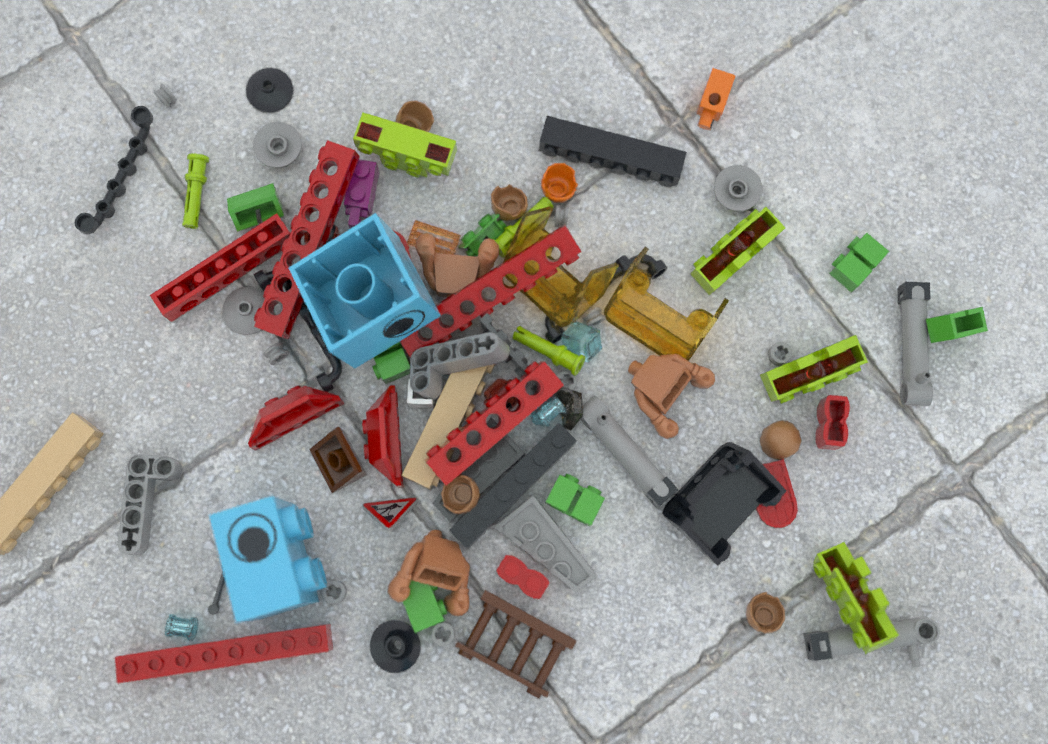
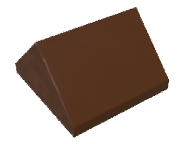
M340 427L333 429L309 449L332 493L367 475L345 431Z

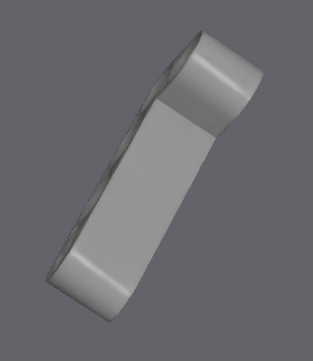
M488 332L416 349L410 359V387L423 398L435 400L442 392V375L501 363L509 356V346L496 334Z
M144 454L134 455L128 460L118 534V548L123 554L137 556L145 553L148 549L156 480L172 481L177 479L182 473V465L178 460L163 455ZM145 461L146 469L144 472L139 473L138 465L140 462ZM171 462L172 469L170 473L164 475V465ZM139 486H142L143 495L137 499L135 491ZM138 511L141 515L140 521L137 524H133L132 516ZM131 529L139 530V533L131 532ZM137 541V545L130 546V542Z

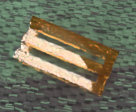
M415 220L407 240L408 245L415 247L416 239L414 237L418 238L422 234L417 232L419 228L452 239L453 243L434 237L436 244L450 248L449 251L436 246L434 253L455 255L461 235Z

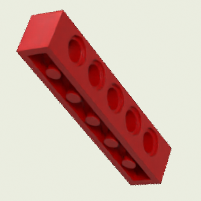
M275 214L158 289L150 297L161 314L173 322L281 252L283 242L286 238H289L290 232L278 214Z
M534 361L524 369L526 373L519 380L515 377L504 386L506 388L504 393L500 396L497 394L493 395L485 402L487 407L480 413L476 410L466 418L467 424L460 430L456 427L446 435L448 440L441 446L436 444L427 451L426 455L428 457L425 459V462L446 486L564 386L545 361H540L539 363ZM533 380L537 384V390L534 394L529 395L525 390L527 382ZM510 397H515L518 401V406L514 411H508L506 408V401ZM490 414H496L499 418L498 424L493 428H489L486 424V418ZM472 430L479 433V440L475 444H468L466 441L467 434ZM452 447H456L460 451L458 459L450 461L446 457L447 451Z

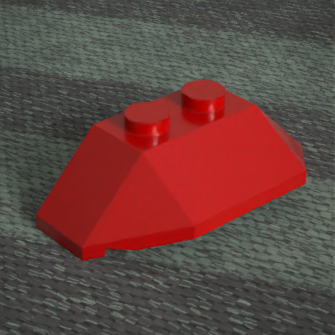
M295 386L287 391L288 395L280 399L278 397L272 398L264 403L265 407L259 409L248 445L256 451L344 404L343 400L339 395L312 387Z
M390 385L366 412V419L362 420L363 434L368 436V444H364V457L369 459V463L398 488H404L398 393L396 386Z

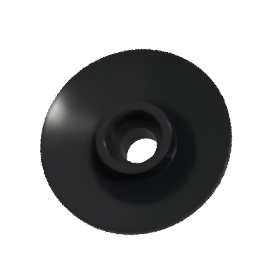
M264 68L255 72L246 85L248 101L255 109L261 112L274 113L280 111L290 103L293 97L294 89L290 77L277 68ZM266 85H272L270 89H264Z
M390 620L378 626L372 634L370 652L373 660L381 669L390 673H401L410 669L419 658L421 651L420 638L408 623L401 620ZM396 640L401 642V649L395 647L394 643Z

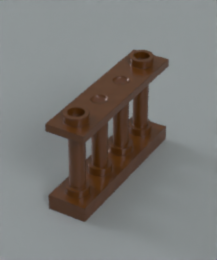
M485 590L481 597V600L485 602L483 604L485 608L466 643L457 641L455 647L459 648L458 654L469 660L475 657L528 687L526 692L540 699L541 695L547 698L549 691L543 688L550 672L561 651H565L566 648L572 650L577 640ZM499 609L507 614L505 618L507 622L487 657L474 648L493 613L496 614ZM522 622L530 627L528 630L530 634L512 668L509 669L497 661L516 625L519 626ZM543 635L553 639L551 642L553 646L536 679L532 682L521 676L520 673L538 639H542Z

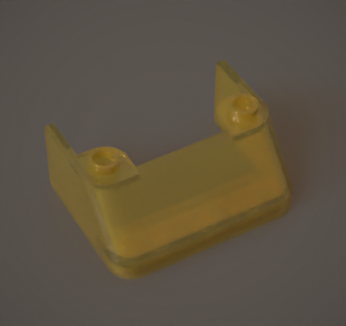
M550 206L523 214L503 262L550 234L544 229L553 210ZM550 247L546 251V256L551 260H555L551 257L554 247ZM533 260L527 261L524 265L525 270L529 273H535L539 269L538 263ZM612 263L591 270L583 283L560 265L557 267L558 272L551 277L545 279L542 276L535 281L537 285L526 292H523L522 289L520 291L558 326L566 327L575 323L603 297L619 265ZM505 275L509 282L513 285L517 284L518 280L515 275Z
M645 246L631 263L604 309V315L610 324L659 356L679 354L689 361L721 315L729 300L725 298L714 315L704 309H695L688 318L647 292L651 285V278L646 271L639 267L649 250Z

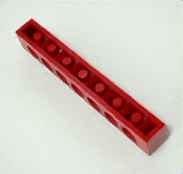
M327 140L325 146L321 147L318 154V165L309 176V188L301 196L299 213L292 219V231L289 238H286L283 242V254L280 261H277L274 265L272 272L274 277L271 284L265 288L263 294L265 300L262 307L256 311L254 327L289 340L304 301L289 267L292 266V261L295 258L300 257L302 260L326 244L360 158L354 149ZM330 167H338L337 172L335 174L328 175V169ZM327 188L328 195L325 198H319V192ZM315 211H319V218L314 222H310V215ZM306 234H310V241L305 245H301V238ZM291 280V289L287 292H284L283 284L286 281ZM282 303V312L275 315L274 307Z
M566 224L436 304L441 315L450 314L454 319V323L445 325L442 323L440 316L424 326L432 330V337L424 338L420 334L419 329L401 340L400 343L410 358L416 349L433 345L436 342L444 343L452 338L451 333L459 329L462 332L473 325L471 320L479 315L481 318L487 313L490 315L494 312L492 307L500 302L502 305L515 299L514 294L521 289L523 292L532 289L537 285L535 282L542 276L545 279L551 277L558 272L557 267L563 263L568 266L580 258L578 254L582 251ZM548 248H558L561 252L559 258L556 260L549 259L546 256ZM527 261H536L539 265L538 271L535 273L527 272L524 267ZM507 274H513L517 277L518 282L514 286H507L503 281V277ZM486 287H491L495 290L496 297L486 299L482 294V290ZM466 300L471 301L475 306V310L465 312L462 309L461 303Z
M318 625L116 656V681L118 684L328 652L333 650L331 625Z

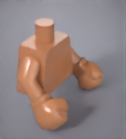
M422 233L417 238L415 245L422 262L423 275L430 289L436 291L438 297L448 298L491 271L499 255V244L490 238L485 239L481 243L478 257L434 253L436 241L430 233Z
M679 354L661 355L660 357L650 355L644 364L633 361L628 369V372L634 376L631 383L635 387L634 396L639 408L651 419L650 422L654 425L658 435L665 439L674 438L679 432L678 424L664 415L689 381L694 387L700 389H708L715 383V374L709 368L691 363Z
M432 530L423 537L421 542H416L406 553L400 571H397L396 576L388 585L387 593L396 602L405 601L410 594L409 585L411 579L412 581L452 590L444 598L446 610L453 616H463L468 612L470 606L469 588H467L470 565L463 557L457 542L444 539L440 530Z

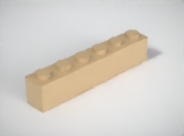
M496 364L450 374L403 471V478L429 490L432 489L433 485L436 487L439 485L440 478L425 462V459L428 457L426 453L434 445L438 444L441 446L448 440L446 435L453 429L458 427L460 430L462 428L465 418L470 416L476 405L472 403L476 395L481 396L486 386V382H483L486 374H491ZM451 448L446 453L448 460H451L454 450Z
M72 412L0 498V555H5V553H9L14 549L19 536L28 531L34 524L33 519L39 512L44 511L50 505L52 496L66 486L67 478L73 471H77L83 465L85 456L99 446L100 438L104 433L82 416Z

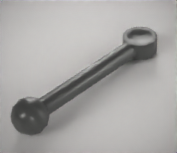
M223 571L213 604L208 607V612L211 615L219 612L218 602L225 582Z

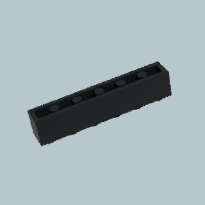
M551 116L546 117L539 141V151H542L547 156L555 157L557 155L565 157L566 160L573 163H588L596 169H611L619 175H634L642 181H657L665 187H677L687 153L675 148Z
M558 423L449 531L466 549H469L576 444L577 440Z

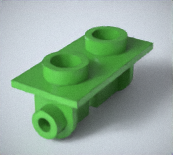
M486 214L478 222L480 226L474 232L470 230L461 238L462 243L458 248H467L468 250L465 252L467 256L478 257V250L484 238L496 240L504 232L506 224L501 219L496 220L500 216L499 214Z

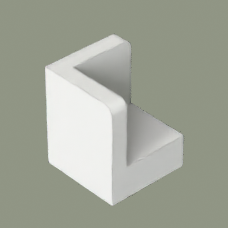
M408 379L407 404L409 407L434 409L436 399H425L414 392L410 387V379Z

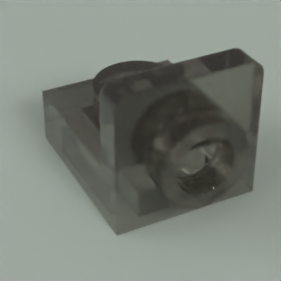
M561 387L549 399L550 405L561 408L562 426L565 429L572 430L583 417L582 393Z

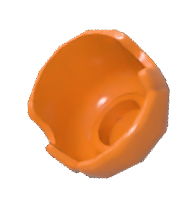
M554 163L548 166L541 179L543 194L555 203H564L571 199L578 186L574 169L565 163Z

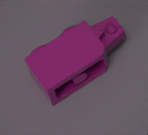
M359 160L343 204L345 215H349L348 226L350 229L362 222V218H367L372 214L380 174L377 162Z

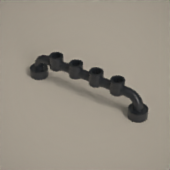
M137 106L131 112V119L140 129L137 136L129 140L130 149L126 157L118 161L119 170L115 178L107 182L108 191L104 199L96 203L95 208L97 212L93 217L89 213H81L75 219V227L83 234L89 235L94 233L101 226L105 218H111L115 214V209L112 206L115 198L122 197L125 194L126 188L123 183L126 177L133 176L136 173L137 168L134 162L137 156L144 155L147 152V145L144 142L149 134L153 115L145 106Z
M639 254L630 259L626 255L621 256L615 261L616 268L608 272L606 268H603L594 275L596 281L590 285L586 281H582L574 288L576 294L569 298L566 294H562L554 300L556 306L547 313L545 318L546 339L555 344L566 335L561 325L555 326V318L569 312L581 301L588 300L595 292L601 288L608 287L620 276L627 275L637 265L646 264L648 266L646 272L651 279L661 276L668 267L662 260L656 261L652 256L646 254Z
M260 270L253 274L262 291H265L267 285L272 281L274 277L273 271L264 273L263 270ZM291 280L283 284L286 292L292 287ZM303 301L299 313L332 365V372L329 375L322 372L315 376L323 391L329 392L334 389L332 384L342 374V363L338 357L329 352L306 303Z

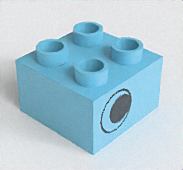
M376 213L289 267L329 352L353 368L359 367L441 316L399 236Z
M270 496L209 515L236 623L261 620L320 602L317 590L327 588V580L320 558L312 559L306 553L303 540L314 537L311 519L306 508L299 509L296 504Z

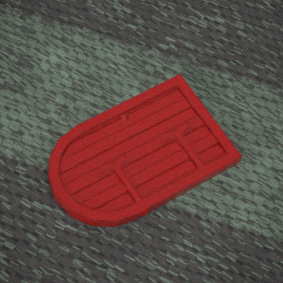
M783 459L767 464L764 463L763 465L787 490L786 493L781 497L778 504L768 507L759 505L756 508L761 521L773 528H784L790 525L798 512L797 501Z

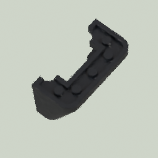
M727 442L721 445L665 505L662 514L708 559L719 566L730 555L731 545L727 541L728 538L759 505L768 507L778 504L787 490L750 450L735 443Z

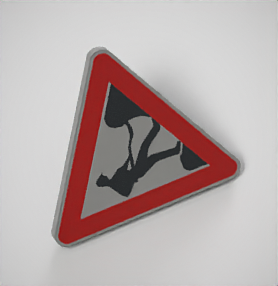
M410 497L364 503L362 507L386 531H392L418 503V498Z

